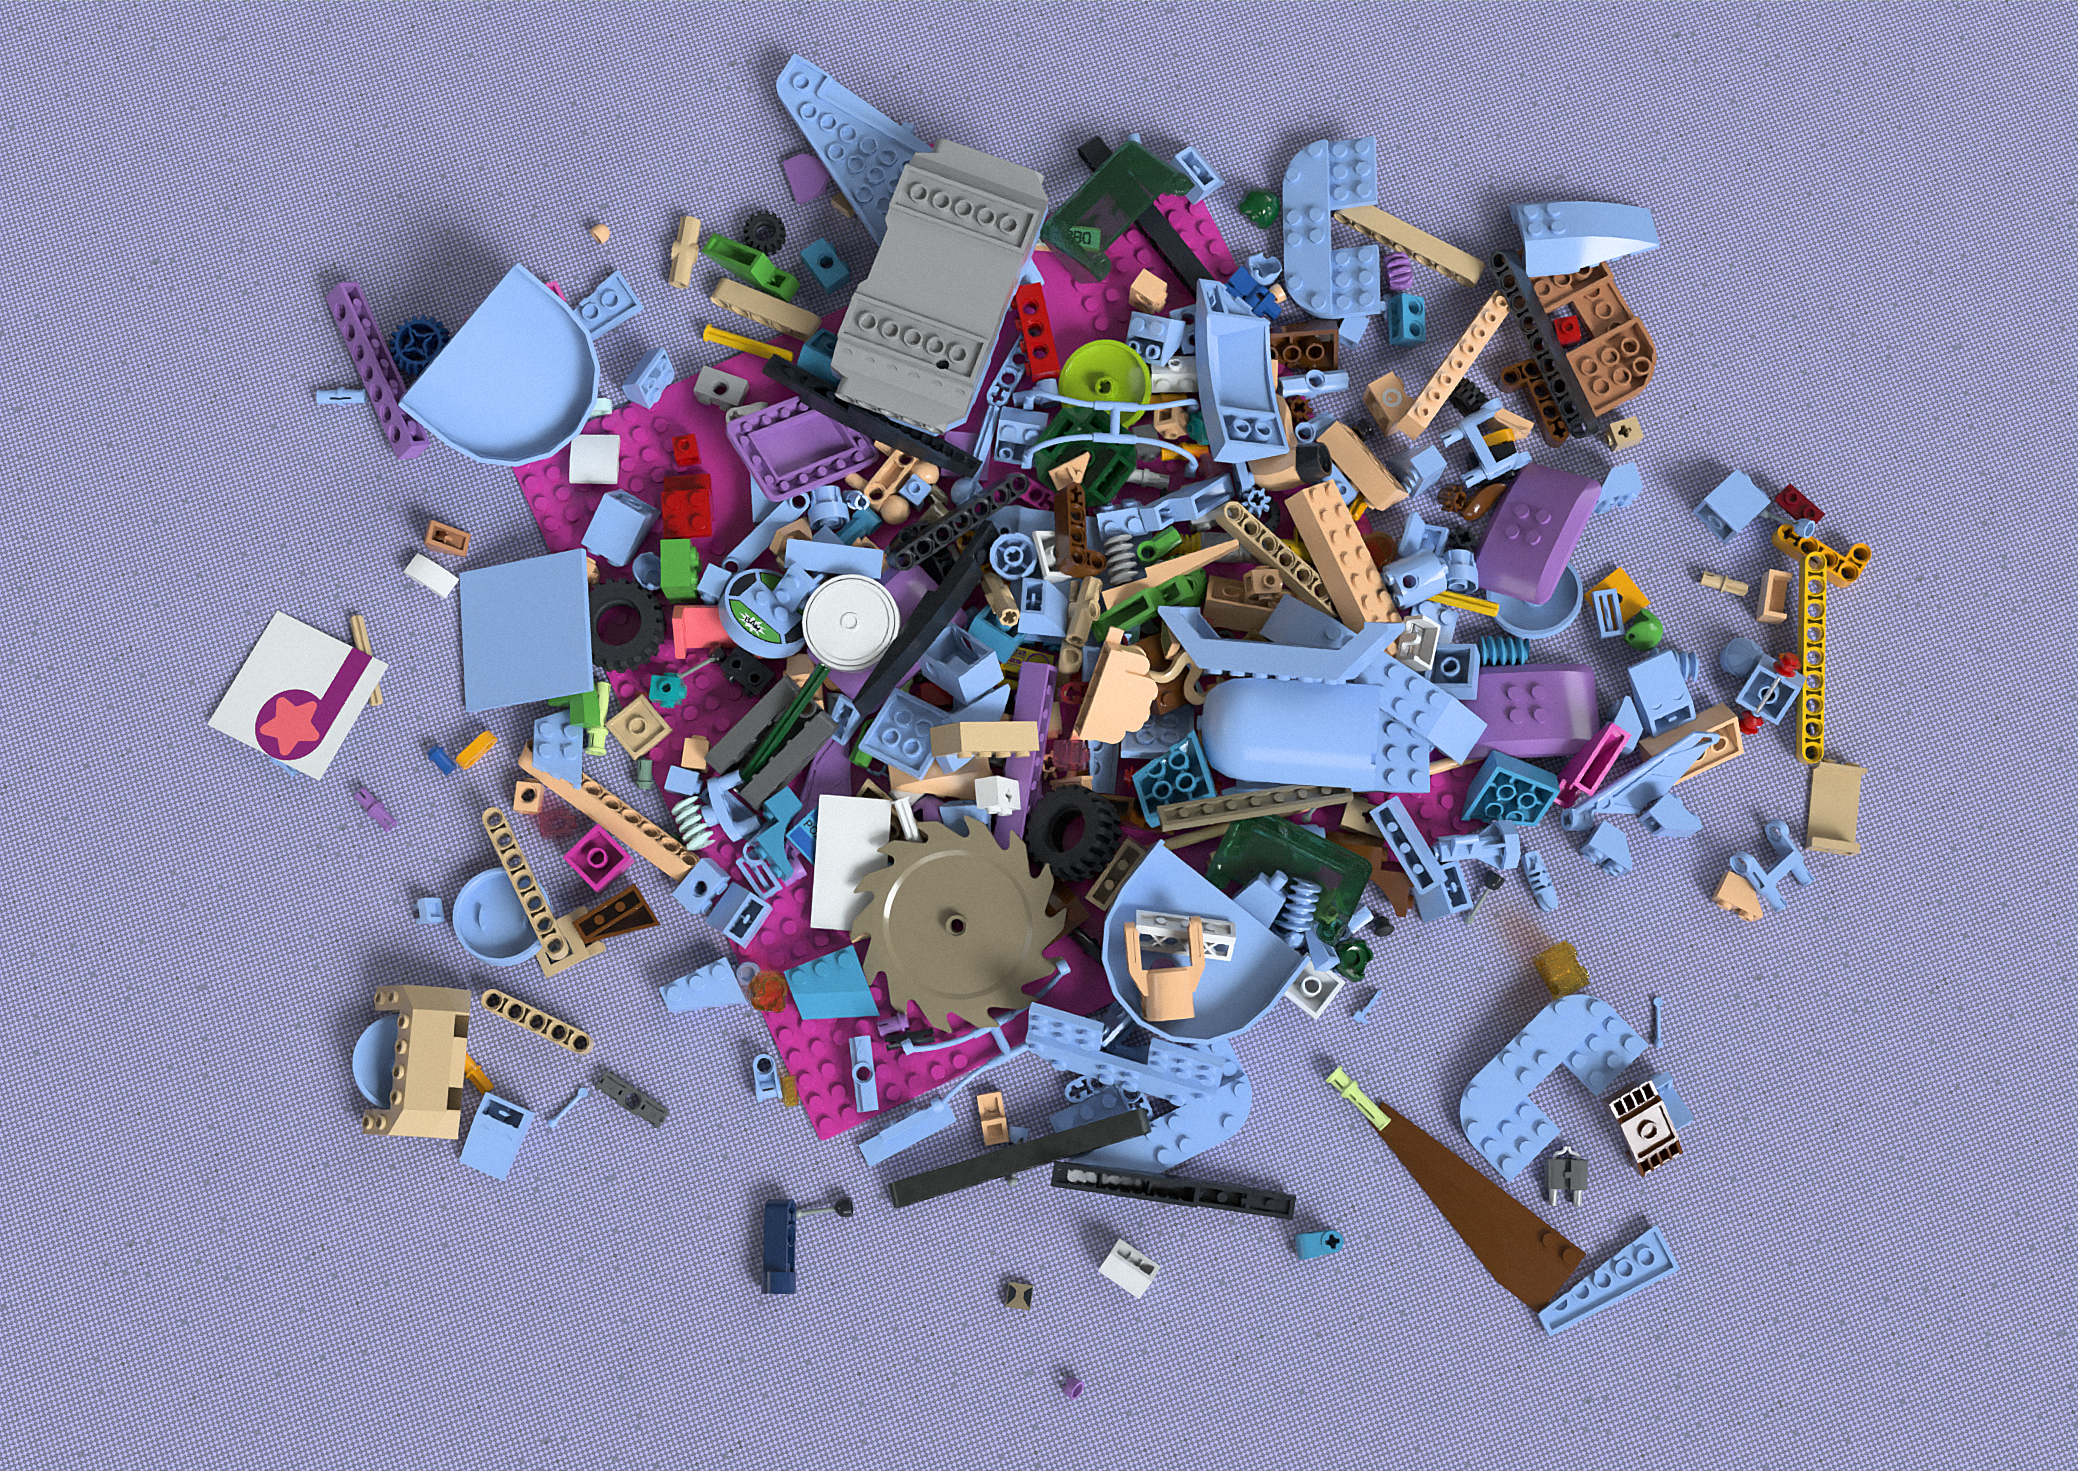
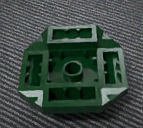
M1090 407L1062 408L1033 446L1062 436L1093 434L1094 432L1110 433V415L1104 410H1094V408ZM1120 424L1119 434L1134 435ZM1076 440L1050 445L1034 453L1038 480L1054 493L1058 492L1048 471L1087 451L1092 453L1093 459L1087 464L1083 479L1079 483L1085 493V508L1108 505L1137 468L1136 445L1129 443Z

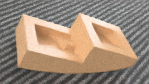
M1001 1090L977 1094L985 1146L1009 1142Z

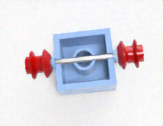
M1790 652L1780 653L1778 656L1780 661L1765 653L1762 655L1735 700L1737 703L1750 709L1744 710L1742 712L1743 718L1738 719L1739 728L1742 733L1746 735L1757 734L1759 732L1757 726L1764 724L1762 717L1776 725L1779 724L1806 680V676L1793 670L1801 667L1799 658L1795 654Z

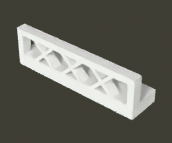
M1136 910L1135 928L1139 935L1140 933L1149 934L1154 938L1149 942L1139 941L1140 950L1189 956L1187 935L1189 916ZM1201 918L1205 958L1231 961L1236 941L1235 922ZM1172 937L1176 938L1178 942L1174 945H1168L1163 940ZM1217 944L1228 945L1226 952L1216 951L1213 947Z

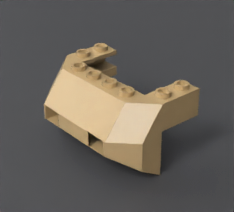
M415 985L377 986V991L374 995L375 1011L400 1013L397 1019L398 1036L395 1043V1065L392 1069L390 1110L365 1109L362 1118V1134L458 1140L471 990Z

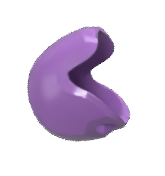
M935 796L920 798L911 806L914 819L918 822L938 821L944 825L939 808L944 802Z

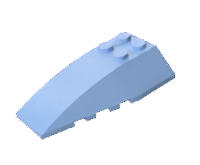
M1567 200L1509 204L1512 223L1519 225L1524 246L1521 260L1528 277L1572 274L1579 272L1582 267L1589 266V268L1599 266L1600 262L1609 259L1611 262L1616 261L1623 255H1636L1659 248L1660 245L1650 209L1607 202Z

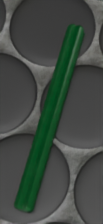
M820 662L815 667L740 773V777L744 781L751 782L753 780L752 776L759 773L830 673L831 668L828 665Z

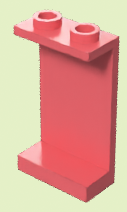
M719 605L674 606L672 623L676 659H685L687 648H713L718 644L722 648H735L738 645L731 639L721 624L718 612Z

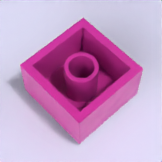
M599 824L595 825L563 856V859L600 895L635 862Z

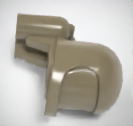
M935 484L927 495V500L931 506L918 522L929 521L933 523L949 512L944 507V505H947L948 497ZM941 528L937 530L939 534L943 533Z

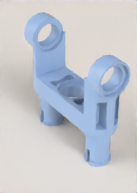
M1499 398L1490 400L1482 405L1480 410L1459 420L1457 426L1439 434L1445 448L1462 438L1467 439L1480 462L1479 467L1461 475L1467 488L1484 479L1491 480L1511 469H1519L1532 461L1529 452L1525 451L1520 454L1517 452L1496 463L1476 425L1495 416L1494 413L1503 408Z
M1773 819L1765 827L1766 838L1780 855L1770 867L1763 871L1755 858L1744 851H1737L1729 860L1732 869L1746 877L1757 894L1766 898L1775 913L1788 905V902L1785 901L1777 890L1776 883L1790 870L1802 887L1809 885L1815 880V877L1812 876L1804 865L1802 854L1788 837V826L1780 819ZM1772 827L1777 828L1780 832V835L1776 834L1773 831ZM1738 858H1741L1746 863V866L1741 864Z

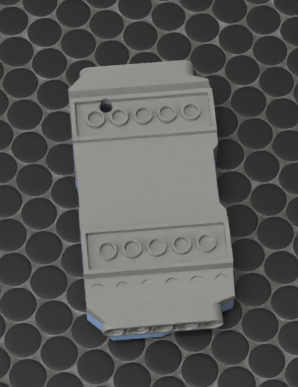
M943 138L936 139L931 153L915 152L909 164H905L889 204V210L885 217L887 231L869 276L866 280L859 283L856 292H854L837 334L838 340L830 366L833 376L840 380L835 393L838 398L883 414L891 421L933 436L944 435L946 431L966 423L991 363V357L999 339V332L1013 296L1016 295L1021 279L1025 275L1048 213V198L1042 187L1044 176L1041 173Z

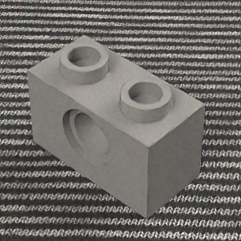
M703 365L693 391L699 402L705 405L713 403L718 405L721 410L728 412L731 408L743 406L750 387L745 379ZM720 387L727 389L722 395L715 394V391Z

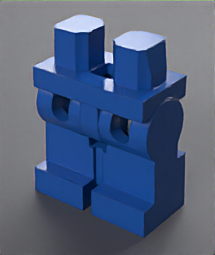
M1241 266L1228 280V283L1224 284L1227 287L1225 291L1235 299L1239 296L1253 308L1251 312L1259 318L1265 314L1272 321L1276 320L1282 312L1280 306L1275 302L1276 296L1269 292L1262 284H1259L1248 274L1249 271Z

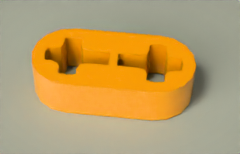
M1511 428L1482 436L1488 448L1516 441Z
M486 730L457 756L455 761L463 770L470 768L495 745L498 739L490 730Z

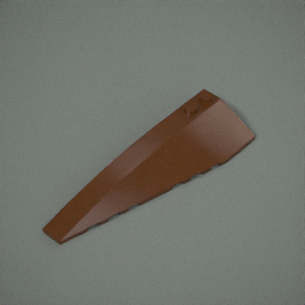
M1382 1102L1378 1108L1391 1121L1381 1131L1368 1120L1370 1125L1387 1146L1391 1148L1399 1161L1407 1168L1451 1226L1456 1229L1464 1242L1492 1274L1496 1282L1536 1313L1541 1311L1572 1275L1586 1253L1463 1159L1389 1105Z

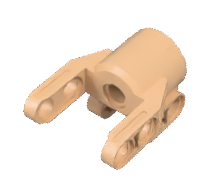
M1189 916L1187 935L1190 966L1142 970L1139 932L1135 928V922H1124L1127 971L1140 991L1143 1020L1165 1021L1195 1017L1193 992L1197 988L1205 967L1200 916Z

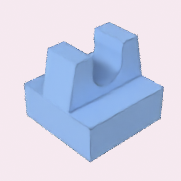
M422 898L417 900L418 903L414 905V910H419L420 918L416 919L417 924L445 922L441 898Z

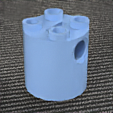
M1425 547L1384 566L1380 576L1395 607L1405 610L1444 592L1447 589L1445 575L1448 574V567L1442 557H1436L1429 548Z

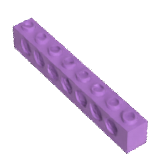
M359 282L338 283L327 295L326 300L398 460L417 458L431 443L423 425L398 406L401 396L406 391V387Z

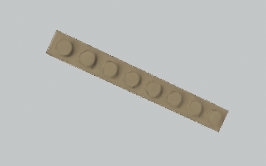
M1295 784L1157 806L1156 813L1162 832L1352 802L1353 793L1351 788Z

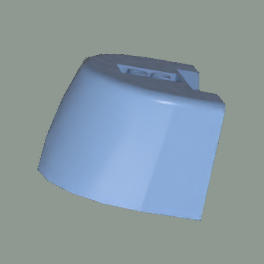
M516 260L400 398L398 406L446 445L477 462L517 467L552 457L580 434L597 403L600 365L588 329L565 301Z
M1160 839L1148 848L1146 854L1122 882L1104 919L1101 959L1112 994L1137 1024L1171 1042L1209 1045L1243 1034L1274 1008L1311 958L1309 956H1301L1163 846L1165 842ZM1136 910L1182 916H1200V918L1235 922L1236 941L1231 961L1205 958L1204 970L1197 988L1193 992L1194 1018L1165 1021L1143 1020L1140 991L1127 971L1124 922H1135ZM1140 933L1139 941L1149 942L1154 939L1149 934ZM1172 937L1163 940L1168 945H1174L1178 942L1176 938ZM1217 944L1213 948L1216 951L1226 952L1228 945ZM1140 950L1142 970H1150L1152 963L1160 958L1171 960L1175 967L1190 966L1189 956Z

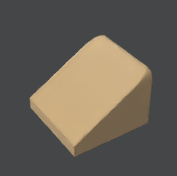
M842 191L831 199L833 207L849 219L853 216L855 211Z

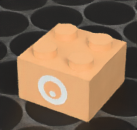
M1393 371L1368 384L1362 398L1385 438L1399 431L1396 424L1414 401L1411 396H1407L1400 377H1396Z

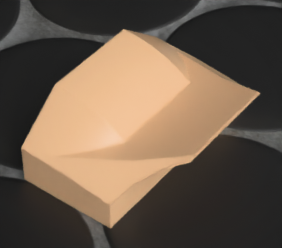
M1504 408L1494 413L1495 416L1486 420L1492 432L1511 428L1515 440L1526 438L1534 425L1533 422Z

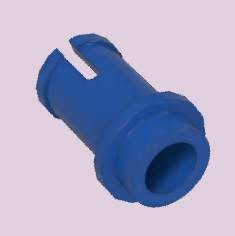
M435 745L427 752L428 760L433 761L445 776L456 769L457 765L444 753L443 747Z

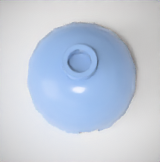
M1021 533L1001 535L994 541L990 549V562L993 570L999 577L1007 581L1017 582L1023 580V577L1027 578L1033 573L1037 565L1035 544L1028 536Z

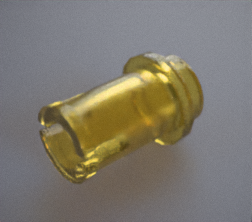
M796 1076L780 1078L783 1093L781 1103H784L785 1107L798 1106L799 1100H801L797 1093Z

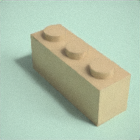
M1128 835L1114 854L1115 857L1112 862L1106 865L1107 868L1101 872L1085 898L1103 911H1106L1122 882L1146 854L1148 849Z

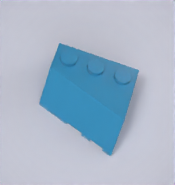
M1195 730L1187 734V737L1178 744L1172 745L1169 748L1170 750L1161 757L1155 758L1132 775L1145 819L1151 828L1160 825L1156 813L1157 806L1218 797Z
M1493 750L1469 785L1460 818L1463 821H1470V818L1482 819V822L1490 823L1492 820H1512L1514 825L1536 827L1560 792L1556 774Z
M853 945L784 971L803 1020L880 1016Z

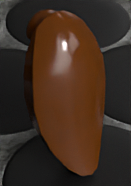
M1491 482L1481 486L1472 494L1466 505L1459 509V515L1467 521L1483 517L1505 491L1506 485L1500 482Z

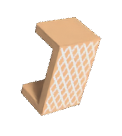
M1769 569L1762 576L1756 621L1780 625L1786 620L1787 614L1783 613L1787 582L1792 579L1793 573Z

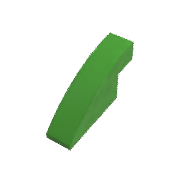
M716 233L712 234L701 251L735 276L786 303L790 302L801 285L792 274L776 268L763 252Z
M1177 575L1158 587L1144 588L1100 614L1097 621H1092L1091 630L1098 643L1104 642L1110 626L1121 628L1126 632L1159 616L1158 606H1178L1195 595L1185 575Z
M594 680V691L548 699V705L560 708L570 707V725L582 728L601 726L600 707Z

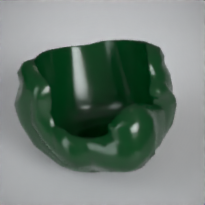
M1251 187L1244 191L1240 202L1237 204V208L1240 214L1246 215L1252 222H1257L1256 227L1262 230L1271 226L1280 210V201L1273 192L1266 188Z
M1351 937L1340 942L1335 949L1340 959V963L1335 965L1336 970L1341 976L1351 982L1361 981L1365 978L1363 973L1366 965L1374 958L1373 951L1367 947L1366 941L1359 937Z

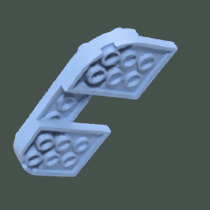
M1374 136L1328 142L1327 139L1316 141L1299 151L1285 171L1283 179L1285 283L1288 292L1296 304L1309 315L1316 318L1340 319L1381 313L1378 245L1331 250L1330 211L1378 204L1376 139Z
M1580 994L1564 996L1552 1001L1528 1022L1464 1088L1459 1103V1120L1462 1131L1470 1144L1508 1183L1561 1132L1527 1097L1538 1084L1562 1062L1597 1097L1649 1046L1614 1011L1615 1009L1605 1001L1593 996Z
M1031 1003L1028 1032L1025 1038L1029 1047L1028 1050L1052 1063L1054 1069L1059 1071L1069 1070L1099 1079L1101 1083L1106 1085L1116 1084L1122 1086L1123 1089L1129 1092L1139 1091L1170 1100L1176 1106H1184V1103L1209 1104L1216 1098L1226 1059L1152 1037L1147 1065L1101 1052L1104 1023L1038 1003Z
M1228 1039L1209 1045L1196 1044L1190 1047V1049L1226 1059L1217 1096L1209 1104L1184 1103V1106H1179L1178 1109L1150 1122L1151 1133L1069 1157L1070 1163L1161 1173L1236 1134L1249 1115L1252 1091L1247 1074L1245 1075ZM1114 1085L1049 1117V1120L1055 1132L1058 1133L1128 1111Z

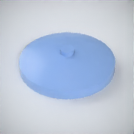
M1568 562L1551 598L1545 604L1536 605L1486 590V597L1488 601L1499 604L1498 614L1493 619L1501 628L1518 637L1540 639L1563 631L1575 620L1582 606L1583 587L1578 572Z
M400 1014L383 1017L370 1025L359 1038L352 1057V1073L358 1089L369 1102L383 1110H390L392 1069L395 1065V1043L398 1036L397 1019Z

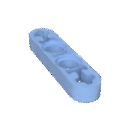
M1036 329L1028 332L1032 336L1040 334ZM1021 334L987 392L988 405L997 406L999 409H1002V406L1005 407L1025 373L1024 363L1018 365L1012 360L1014 355L1022 354L1019 347V340L1022 339ZM1010 373L1014 376L1015 380L1011 384H1005L1001 380L1002 376ZM1001 387L1003 389L1001 393L1002 401L998 400L994 403L992 395L997 396Z

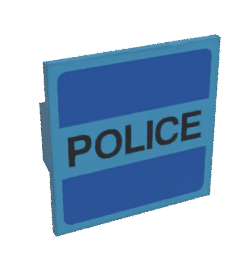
M819 804L785 835L814 867Z

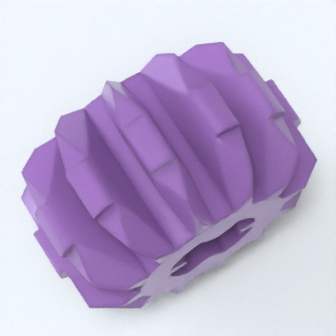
M1395 251L1385 255L1382 264L1388 288L1393 292H1400L1410 288L1413 283V274L1407 254L1403 251Z

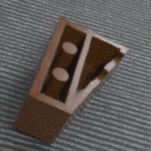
M635 883L572 922L585 944L661 926Z

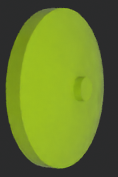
M1097 340L1083 345L1069 357L1061 371L1058 389L1061 396L1094 402V400L1149 404L1152 393V379L1146 362L1133 348L1115 340ZM1061 402L1063 408L1081 407ZM1137 410V412L1120 411V424L1125 428L1131 427L1141 418L1146 410Z

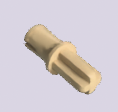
M1706 570L1703 571L1699 585L1717 589L1720 593L1727 591L1740 596H1745L1749 588L1748 584L1729 579L1726 574L1722 576Z

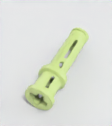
M596 682L601 726L587 728L589 739L585 753L604 756L606 755V750L604 749L605 738L609 733L605 723L611 684Z
M1340 1065L1325 1081L1331 1083L1341 1093L1340 1096L1342 1098H1348L1381 1131L1391 1119L1358 1088V1082L1356 1080L1352 1081L1342 1071L1343 1067Z

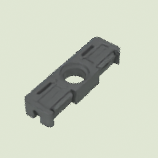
M608 1071L603 1074L602 1080L595 1087L597 1091L602 1089V1093L615 1100V1103L635 1116L639 1115L652 1125L656 1124L654 1127L656 1129L663 1125L670 1113L667 1108ZM631 1093H636L639 1097V1103L635 1107H629L626 1104V1097Z

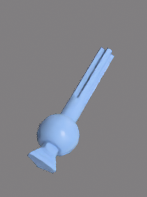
M988 405L972 456L983 461L981 467L973 479L966 476L965 478H960L951 488V499L957 506L983 490L978 481L1001 413V409L997 406ZM957 516L955 522L962 523L961 517Z

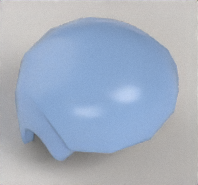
M1262 252L1254 256L1250 255L1244 263V268L1249 271L1248 274L1263 286L1270 285L1282 271L1281 263L1275 256L1265 258Z
M653 552L640 554L634 560L632 566L634 580L650 591L660 589L661 558L655 556Z

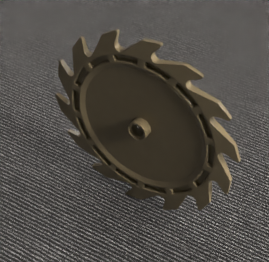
M967 815L964 816L970 833L966 837L938 821L917 822L916 825L927 833L928 841L893 840L877 849L879 853L892 856L894 864L864 875L853 891L854 893L871 891L874 894L873 901L853 920L850 938L853 941L864 932L871 935L870 945L863 964L868 985H872L879 971L885 972L891 1005L900 1014L905 1013L907 1016V1002L911 999L915 1000L931 1025L948 1033L953 1031L947 1019L949 1012L955 1013L978 1028L999 1027L1000 1024L988 1014V1008L1000 1007L1022 1010L1031 1005L1032 1002L1035 1003L1039 1000V997L1024 993L1022 985L1051 975L1057 968L1055 963L1063 959V956L1045 958L1042 954L1043 949L1064 929L1067 911L1064 908L1053 917H1049L1045 913L1054 885L1049 863L1045 864L1039 877H1032L1030 875L1026 844L1013 830H1010L1009 848L1002 849L984 822ZM960 919L964 923V929L956 930L952 925V921Z

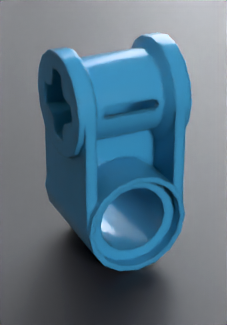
M1335 1230L1312 1231L1294 1235L1299 1260L1336 1253L1342 1249L1344 1244L1342 1235ZM1331 1234L1334 1238H1338V1242L1334 1243V1248L1325 1244V1240H1328Z

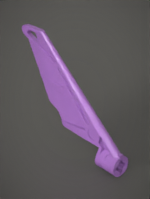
M830 738L813 757L799 801L802 803L801 812L792 819L789 831L819 804L820 794L852 797L851 766L848 760L850 757L849 740L842 746L836 741L833 742V739ZM786 838L784 844L785 854L791 867L794 869L792 877L784 882L786 887L796 882L797 879L799 880L806 876L807 873L796 856L801 852Z

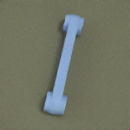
M807 492L801 494L806 499V503L803 506L794 505L793 497L782 501L724 558L721 568L727 570L725 564L728 561H734L738 565V570L731 572L732 576L734 577L743 572L772 543L778 529L793 523L808 508L810 497Z

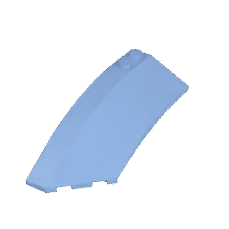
M1198 279L1195 322L1197 381L1204 425L1214 461L1240 463L1287 454L1290 450L1279 414L1272 374L1269 332L1271 322L1265 317L1259 318L1251 312L1253 308L1239 296L1235 299L1226 292L1227 287L1220 281Z

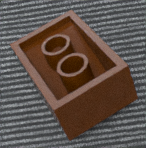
M1162 631L1128 645H1136L1143 649L1150 663L1149 670L1164 672L1173 661L1165 659L1161 643ZM1187 664L1174 680L1166 683L1155 682L1158 687V694L1156 699L1151 702L1149 707L1150 714L1162 715L1189 703L1184 694V682L1190 672Z

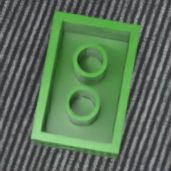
M690 539L660 540L661 588L669 603H698V596H700L697 590L700 583L698 573H702V559L699 558L696 546L692 545Z

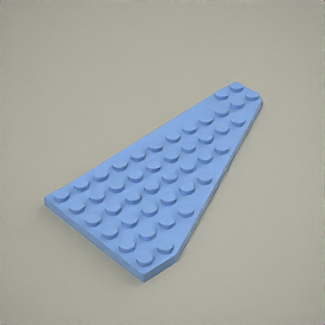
M794 53L777 79L778 97L880 248L887 231L885 217L905 164H909L915 152L931 153L933 148L839 84L821 68Z

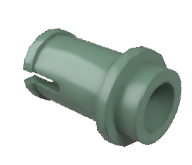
M637 759V780L634 783L637 784L638 789H651V784H654V781H652L653 760Z

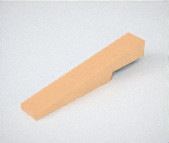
M1234 539L1145 568L1147 578L1102 592L1107 610L1144 588L1158 587L1177 575H1187L1239 549L1238 540Z

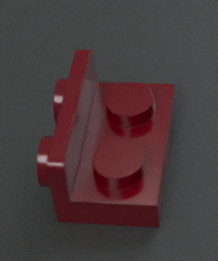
M1791 483L1774 499L1796 521L1801 518L1813 520L1816 525L1825 515L1822 510Z

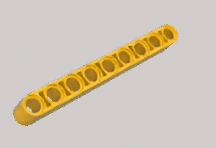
M1811 552L1802 557L1799 562L1797 657L1801 667L1797 669V672L1806 676V679L1808 676H1811L1815 680L1814 688H1810L1805 680L1802 689L1797 695L1796 758L1805 765L1817 763L1824 754L1826 557L1820 552ZM1809 558L1816 560V569H1812L1809 566ZM1809 582H1813L1817 586L1816 593H1812L1808 589ZM1809 605L1815 607L1817 612L1815 617L1809 615L1807 610ZM1808 629L1815 631L1816 639L1814 641L1808 638ZM1808 652L1815 655L1816 661L1814 664L1808 662ZM1808 699L1815 704L1813 712L1806 708ZM1808 723L1813 725L1815 730L1812 736L1807 734L1805 729ZM1807 747L1814 751L1812 759H1808L1805 755Z

